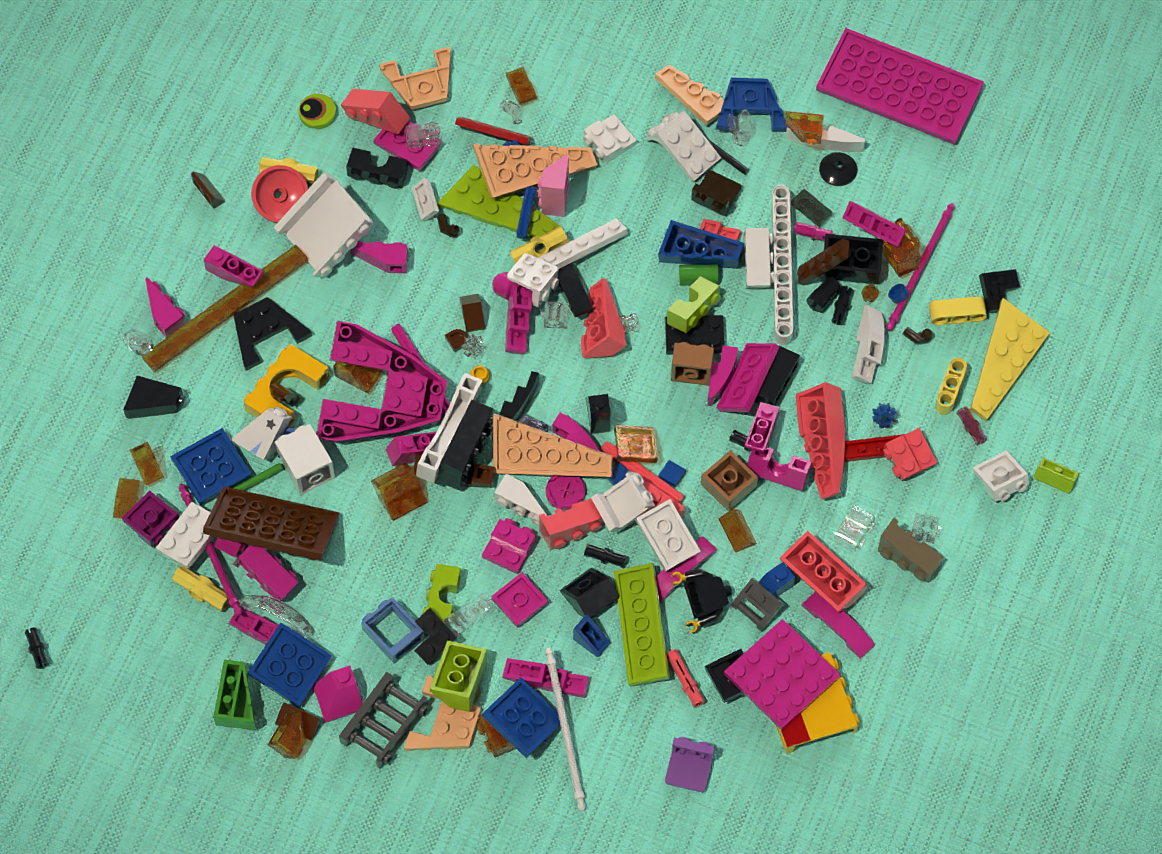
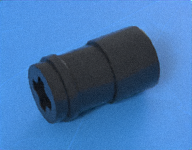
M831 276L825 278L821 285L807 298L806 301L810 308L817 312H822L831 298L839 292L841 288L839 282Z

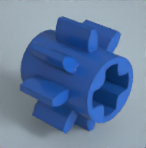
M879 403L877 409H872L874 414L872 417L873 422L878 421L880 428L882 426L889 428L892 421L896 422V417L894 416L896 409H890V403Z

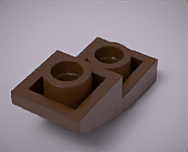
M273 383L269 386L272 393L271 396L278 402L284 401L287 404L292 402L296 405L300 399L297 394L279 383Z

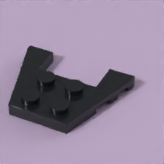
M268 297L234 314L245 371L261 364V360L253 346L285 329H288L297 344L312 337V332Z

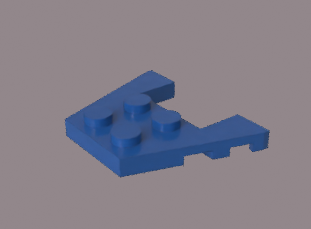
M731 77L716 130H733V113L770 114L771 130L775 132H786L789 123L784 118L782 108H779L776 101L777 97L768 79Z

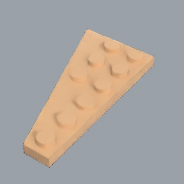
M472 145L491 199L526 189L527 186L533 187L538 185V179L543 176V170L564 155H569V175L597 166L591 147L560 148L556 146Z
M493 414L494 473L612 477V455L501 415Z

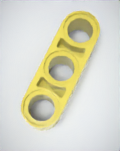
M983 297L944 299L929 303L930 318L933 325L979 322L987 318Z
M957 357L950 361L935 405L936 411L941 415H947L953 410L967 369V364L962 358ZM953 368H959L961 371H955ZM947 385H954L955 388H949ZM941 401H947L949 404L944 405Z

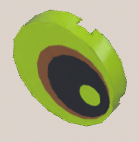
M312 94L301 101L298 113L301 122L305 126L322 129L334 121L336 106L329 96Z

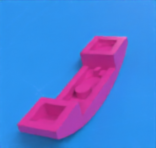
M703 536L695 541L700 549L699 553L666 572L663 569L656 576L660 603L675 590L676 586L672 585V582L680 581L677 576L671 577L674 572L685 574V572L693 571L700 563L707 561L717 551Z
M816 592L802 603L801 606L814 618L822 620L846 642V646L860 659L875 646L869 636L843 610L838 613Z

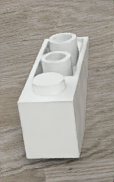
M505 474L494 492L496 503L503 508L508 507L521 517L526 516L530 518L533 523L539 525V515L545 514L547 517L546 513L524 482Z

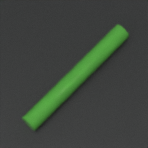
M278 463L235 486L234 489L245 491L280 472L283 468Z

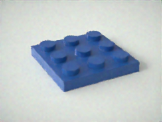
M223 428L170 456L200 506L219 496L223 486L233 488L252 477L251 472Z
M280 622L247 674L293 705L299 707L332 655Z
M521 677L481 715L525 758L560 726L558 712Z

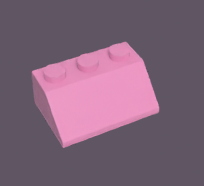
M564 155L545 168L543 176L538 179V207H542L544 215L565 217L569 188V155Z

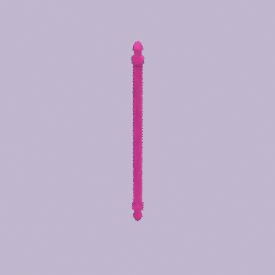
M953 203L947 205V209L943 211L942 217L906 286L908 289L907 297L897 304L893 314L890 315V321L887 323L888 331H891L894 328V324L898 323L899 316L948 220L951 219V212L954 210Z
M181 483L179 485V491L182 493L181 498L188 507L193 502L192 496L187 491V487ZM210 541L205 549L224 588L230 607L234 609L236 615L240 616L242 614V609L239 607L240 602L233 592Z

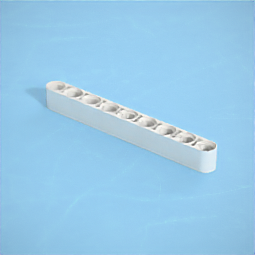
M777 185L772 192L774 338L777 344L785 346L791 342L793 334L790 191L785 185ZM779 246H784L785 249H780V248H778V247H779ZM779 263H784L786 265L780 266ZM784 280L786 283H780L779 281ZM784 297L787 300H780L779 298ZM780 315H786L787 317L782 318ZM780 332H786L787 335H781Z

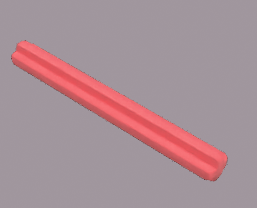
M606 441L602 445L601 451L603 453L612 455L613 460L619 464L621 463L627 470L638 473L643 479L681 503L684 497L682 493L610 442Z

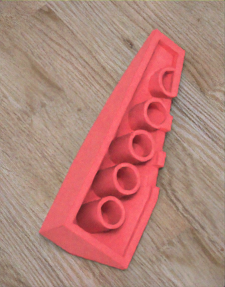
M825 382L796 394L799 433L804 438L805 451L809 453L810 461H812L811 468L815 472L814 479L821 499L839 494L845 450L841 388Z

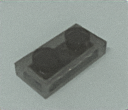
M805 189L791 200V205L818 227L832 216V211Z

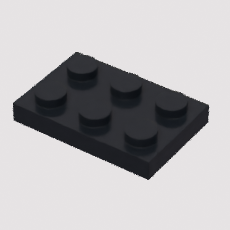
M723 315L703 316L697 325L687 333L667 324V316H665L666 355H673L674 344L681 342L696 346L707 345L714 348L713 354L722 353V346H725Z

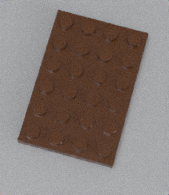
M223 486L203 527V534L321 561L338 522L340 512Z

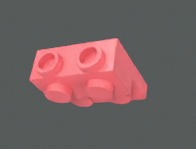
M920 428L899 436L883 446V453L886 459L891 460L893 464L892 471L896 478L899 477L901 481L937 464Z

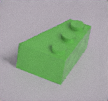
M224 660L213 716L216 726L256 730L247 670L244 662Z

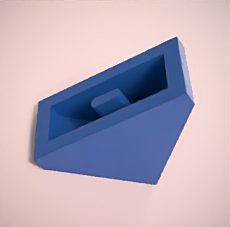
M585 615L573 629V640L596 657H599L610 644L608 638L588 615Z

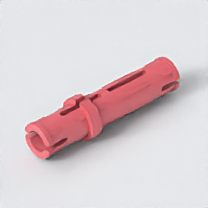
M671 650L666 655L683 686V692L687 693L694 708L701 706L705 700L697 688V682L693 681L678 650Z

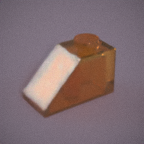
M786 111L785 125L801 142L811 145L821 144L824 115Z
M288 710L267 744L284 758L296 759L301 754L302 747L306 742L301 712L298 710Z

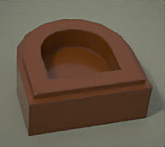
M455 329L445 334V339L454 352L461 350L468 343V336L461 329Z

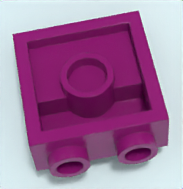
M149 490L122 517V521L138 534V537L153 548L161 542L178 520L179 515Z

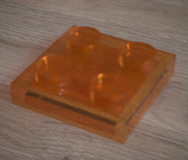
M615 425L614 434L618 461L657 463L658 454L654 427Z

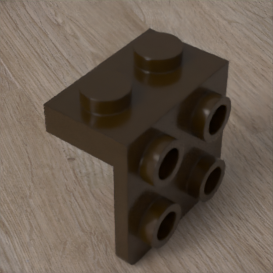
M710 170L700 185L695 183L692 188L691 200L726 216L742 186L740 183Z

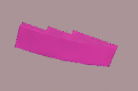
M849 201L842 217L855 226L897 247H900L907 231L904 227L853 201Z
M512 281L507 312L505 352L525 354L526 334L529 331V313L532 310V290Z
M239 605L242 609V614L238 616L234 613L228 624L266 645L279 624L275 625L259 614L256 616Z
M507 658L502 676L503 679L516 682L521 677L531 687L554 691L546 664ZM557 669L556 672H558L557 677H559L562 694L585 698L590 680L589 677L571 674L564 669Z

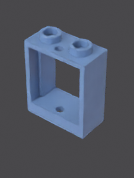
M393 598L381 602L378 609L373 613H368L361 622L362 630L393 663L397 662L425 639L424 631ZM393 611L411 632L393 647L389 648L372 628Z

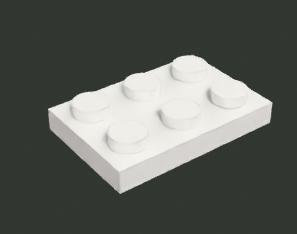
M671 499L635 519L665 572L700 552L699 547Z
M191 502L157 545V552L189 570L213 539L210 535L203 534V527L211 512Z

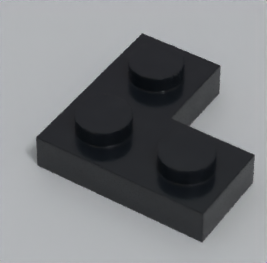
M1016 269L988 272L979 275L987 312L999 311L1000 301L1002 298L1005 299L1004 291L1020 288Z
M431 607L415 621L429 636L414 650L427 665L444 651L447 640L453 642L458 638Z

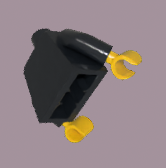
M702 569L688 571L685 574L674 572L671 577L677 576L680 581L672 582V585L678 586L683 580H686L683 583L694 619L698 618L697 621H687L684 624L685 626L692 623L694 629L687 633H693L697 630V627H704L717 621L723 613V607L729 603L727 597L732 595L731 587L723 585L722 578L714 577L711 573Z

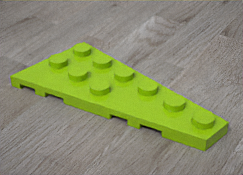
M473 164L439 200L437 206L442 209H451L457 214L469 215L472 219L497 227L508 228L516 233L523 199L515 193L491 199L481 169ZM533 207L527 235L530 238L542 236L560 225Z

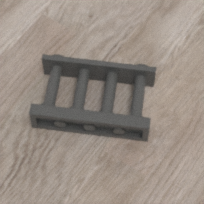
M386 672L339 735L340 743L346 747L350 742L357 743L378 757L376 764L381 769L384 764L387 765L390 762L393 751L418 717L426 713L428 709L427 697L423 695L419 702L397 689L394 684V676ZM386 694L395 696L413 708L407 718L383 703L382 699ZM374 710H380L400 723L401 727L393 734L373 721L370 715ZM362 726L369 727L389 740L384 750L379 749L359 735L358 731Z

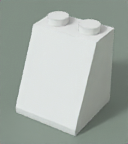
M310 424L300 426L294 432L282 435L274 441L276 450L300 496L335 478L332 460Z

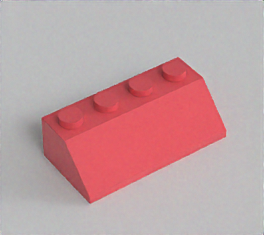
M809 531L802 535L780 557V560L838 613L852 606L866 592V583Z

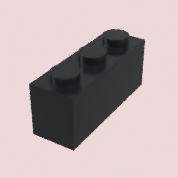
M779 346L778 352L754 402L758 404L763 402L773 406L777 404L799 364V354Z

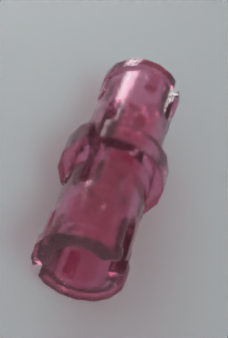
M967 406L963 407V409L960 408L956 414L964 424L965 431L969 432L977 446L980 445L979 442L983 444L987 441V437L980 429L978 420L973 418Z

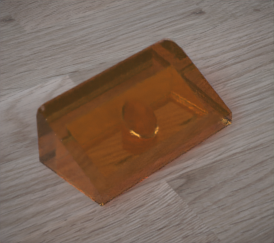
M734 508L718 518L736 553L757 544L740 510Z

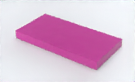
M747 343L716 407L720 412L750 411L778 352L779 346L776 343Z

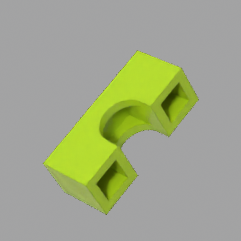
M700 276L689 287L690 302L678 299L667 310V324L685 333L694 328L698 321L707 315L709 309L719 302L720 286Z
M436 564V569L431 571L430 582H433L432 588H428L426 600L429 601L428 607L423 609L424 613L431 607L449 627H451L454 612L453 604L444 603L440 598L448 592L458 593L461 567Z

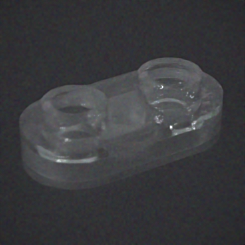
M131 329L122 337L125 346L137 355H148L154 348L151 338L138 329Z

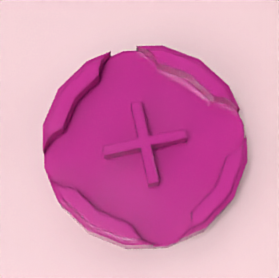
M552 476L546 485L545 494L547 501L556 509L561 508L564 511L571 509L572 504L582 502L584 499L585 486L579 476Z

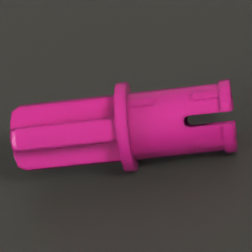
M796 222L794 227V233L811 237L812 240L815 238L824 241L825 234H832L833 232L816 227V225L811 226Z

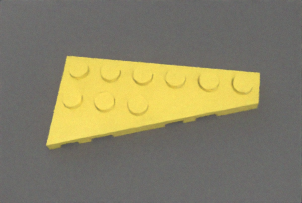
M1004 298L1000 301L999 311L970 406V410L984 421L989 418L1050 333Z

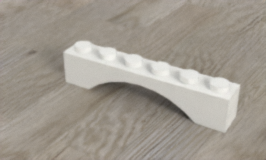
M464 373L438 431L418 462L417 477L435 483L439 473L440 462L471 399L476 401L480 394L481 379Z

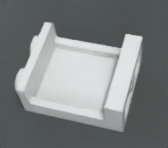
M627 472L625 474L626 478L603 494L597 493L591 497L610 532L621 531L634 522L637 517L655 507L653 496L645 489L643 485L644 480L638 473Z

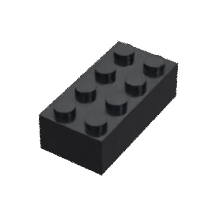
M471 399L440 462L437 482L460 490L462 484L466 485L470 476V468L474 469L478 459L476 457L478 453H482L485 446L484 440L486 437L489 438L492 432L493 408Z

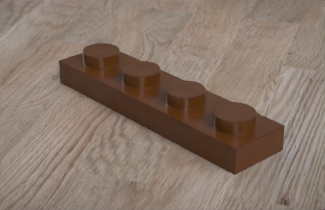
M841 239L800 265L797 271L798 284L806 285L848 259L849 241Z

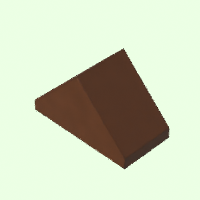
M479 294L459 297L466 333L484 330L485 323Z

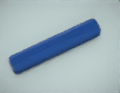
M527 186L525 189L516 232L519 239L527 238L536 194L535 187Z

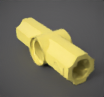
M262 157L259 163V174L271 166L284 165L297 170L303 176L306 183L313 184L318 177V167L299 164L291 158L277 160Z
M559 226L542 236L533 237L530 242L510 251V254L516 264L525 253L534 257H540L569 241L563 228ZM538 243L544 244L542 249L535 250V246Z
M183 566L178 567L174 572L172 581L186 589L196 600L200 602L205 601L220 612L228 607L229 600L226 593L217 588L207 577L203 575L198 576Z

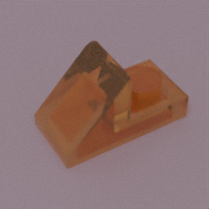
M148 441L129 450L133 462L146 486L164 478Z

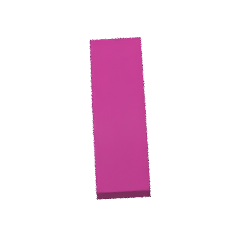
M722 346L720 363L712 362L707 406H712L724 392L735 369L738 347Z
M562 412L558 414L552 424V432L554 434L599 451L594 441L579 424Z

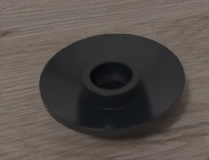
M834 152L822 159L819 172L826 183L833 186H845L855 179L857 165L851 156L842 152Z

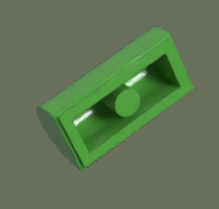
M718 264L679 265V286L692 285L700 276L718 285Z

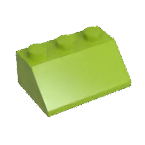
M447 640L430 686V692L450 708L470 712L487 665V649Z

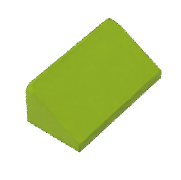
M1042 458L1034 474V479L1063 492L1070 493L1079 473L1049 459Z

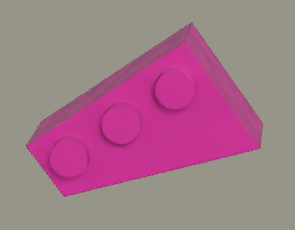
M250 545L235 560L233 565L237 568L241 565L248 572L246 575L250 579L254 578L261 584L260 587L280 602L298 584L296 575L290 570L286 571L281 566L282 562L276 556L272 557L267 552V548Z

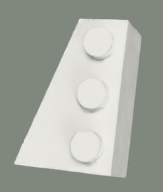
M745 228L743 238L745 240L746 289L770 288V283H774V272L770 271V264H773V252H769V245L773 244V235L769 233V228Z

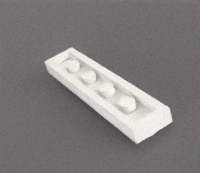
M616 218L538 258L560 269L627 235V228Z

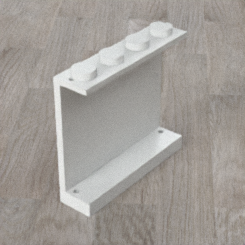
M323 172L273 228L277 233L286 235L315 269L313 272L314 276L324 278L331 273L332 268L344 259L345 254L357 245V241L369 232L374 222L333 175Z

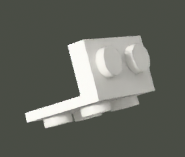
M525 253L509 271L507 279L532 290V305L539 307L543 301L545 302L548 299L551 290L557 288L559 284V279H557L559 268Z

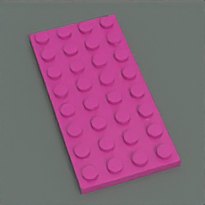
M845 28L816 86V90L944 141L956 144L983 87L984 81Z

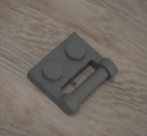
M755 578L750 579L731 604L735 610H740L757 625L756 628L761 632L784 605L781 600ZM744 599H747L765 615L763 619L743 603Z

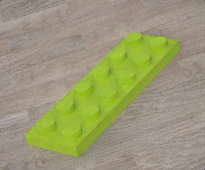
M648 563L614 571L616 591L619 595L617 600L628 684L631 687L669 679L655 565Z

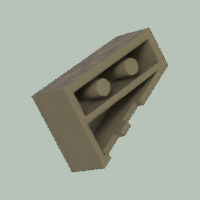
M893 518L880 537L878 552H880L883 558L894 561L899 568L913 573L918 580L929 583L941 566L943 556L924 541L919 543L912 537V531L909 529L904 531L897 525L899 521Z

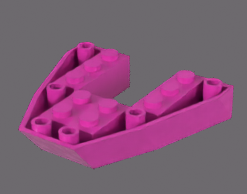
M342 321L336 322L329 361L388 372L381 409L322 399L316 431L319 439L341 441L397 433L441 419L447 380L412 354L358 324Z

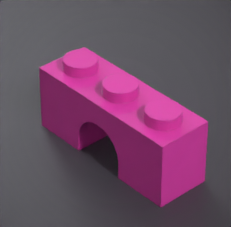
M766 447L764 452L752 449L747 467L758 477L793 489L803 490L812 461L792 456L789 464H780L773 458L774 449Z

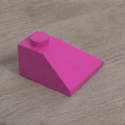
M350 665L331 671L313 685L325 723L354 714L363 704Z

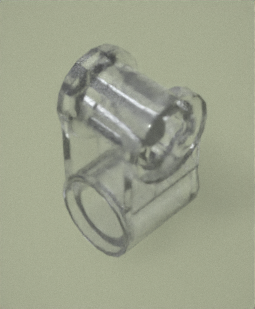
M435 122L407 125L405 127L406 146L414 149L438 145L442 141L440 126Z

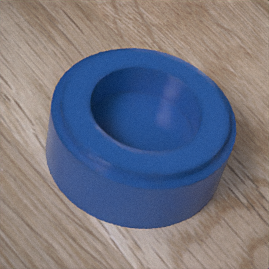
M896 284L890 289L888 296L892 302L899 303L907 297L908 289L904 284Z

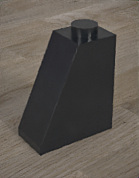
M136 376L123 409L125 417L133 419L177 413L179 407H182L184 404L185 396L181 387Z
M608 394L587 396L586 405L591 434L610 432L611 411Z

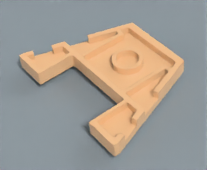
M450 47L433 51L437 63L436 68L400 76L396 60L379 64L380 71L411 110L448 101Z
M427 675L422 695L439 699L430 692L433 677ZM441 701L431 735L427 736L409 731L404 751L417 749L426 751L443 748V750L469 749L481 708L473 704L470 712L450 708Z

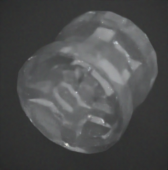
M631 313L629 316H619L625 334H628L629 331L638 332L640 330L636 313Z

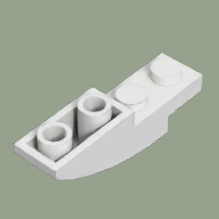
M864 305L856 342L860 344L852 377L869 384L872 383L875 366L881 364L884 347V321L881 311Z

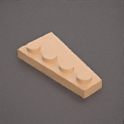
M667 65L655 74V79L706 126L719 117L724 102L719 93L707 90L703 84L690 80L688 75L670 65Z

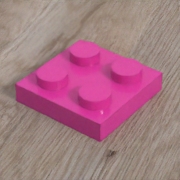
M523 572L491 596V600L517 628L548 604V600Z

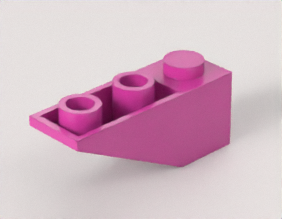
M357 241V245L350 249V254L387 273L407 274V244L400 242L389 244Z
M213 245L204 258L206 271L221 279L253 287L263 274L262 270Z
M146 277L145 281L154 324L168 338L185 325L183 318L185 315L179 307L175 308L173 306V301L167 294L163 295L160 286L155 281L152 282Z
M760 402L745 443L746 448L760 452L765 451L777 422L779 407Z
M436 432L394 437L385 449L392 466L415 462L416 454L422 455Z

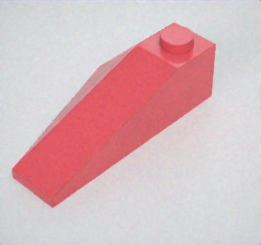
M602 278L591 286L588 299L593 311L589 312L588 319L584 320L586 331L585 335L581 337V351L584 358L613 356L626 347L625 332L607 279Z

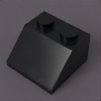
M590 568L560 590L561 594L580 616L588 615L590 618L595 617L604 607L613 604L614 600L619 597L609 577L593 568Z

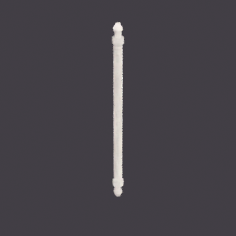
M546 648V665L552 680L551 683L553 685L558 717L570 766L572 784L575 789L574 798L578 802V809L584 811L586 805L583 799L585 795L582 791V786H580L581 781L577 763H575L574 748L568 727L559 677H557L558 672H556L557 669L555 667L557 663L556 659L553 658L552 649Z

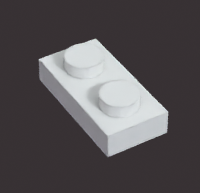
M423 178L412 187L421 220L428 221L439 212L430 180Z

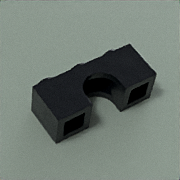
M352 147L346 166L347 176L355 180H367L373 184H385L391 188H403L408 172L407 159L389 156L385 165L377 167L371 164V151Z

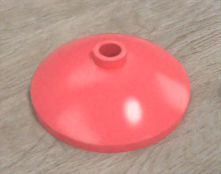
M275 165L266 168L256 177L252 185L251 198L255 209L263 218L278 223L308 190V186L303 176L297 170L284 165ZM276 191L281 192L280 198L275 197Z

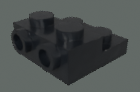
M742 649L705 666L709 678L724 703L739 695L741 697L745 696L724 675V671L744 654Z

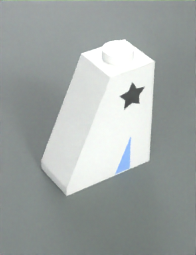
M280 407L267 409L232 438V441L262 460L270 459L276 451L274 441L284 434L292 417L286 414L287 411Z

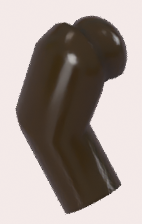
M445 214L437 216L440 232L449 237H456L460 228L457 225L454 226V224L449 225Z
M907 327L902 335L915 344L929 342L932 339L933 332L926 328L922 332L916 333Z

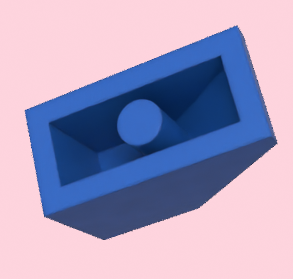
M782 562L767 572L759 582L772 594L779 597L794 586L795 576Z

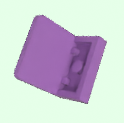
M686 737L674 738L665 783L692 791L704 792L714 756V747L707 742H692Z

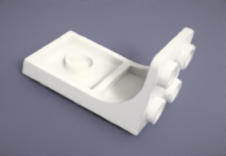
M685 110L681 112L674 111L672 114L666 115L661 119L662 123L648 130L649 135L645 137L647 141L655 140L659 142L670 153L691 182L695 181L721 158Z

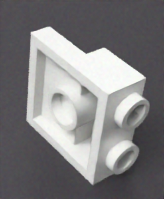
M615 114L602 122L598 120L584 129L583 139L588 146L591 145L596 156L599 159H603L606 164L637 144V140Z
M1007 450L973 467V473L984 484L985 491L995 502L998 500L1005 501L1010 497V494L1016 491L1023 492L1029 485L1028 473Z

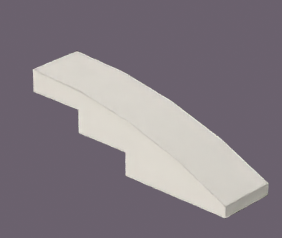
M789 124L786 130V139L806 146L843 152H863L864 138L831 125L828 131L811 124L807 130Z

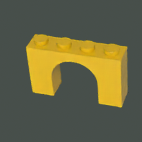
M289 344L286 349H282L277 361L268 367L266 375L257 381L252 393L249 392L244 398L245 410L257 418L267 409L283 408L287 411L286 414L292 417L287 426L289 428L295 421L294 411L276 401L271 396L272 393L269 386L285 378H298L319 390L330 376L328 367Z

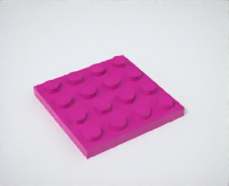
M783 619L724 671V675L781 731L837 681L841 675Z

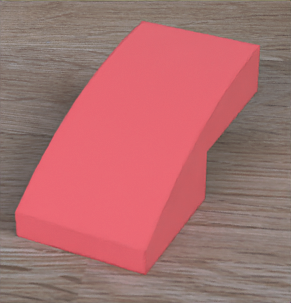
M703 219L700 226L702 230L737 241L740 240L742 235L741 230L724 227L718 221Z

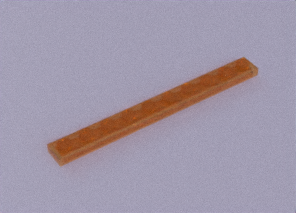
M294 245L261 269L263 274L253 287L240 284L143 354L142 359L153 372H156L308 262V257L297 245Z

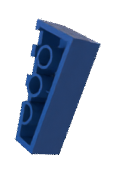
M671 220L659 250L658 258L659 262L688 265L718 264V267L738 268L744 253V243Z

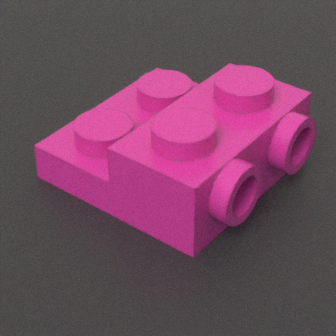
M499 519L491 533V539L482 553V558L518 574L536 542V536L533 534L532 529L528 527L521 529L515 526L516 523L511 519Z

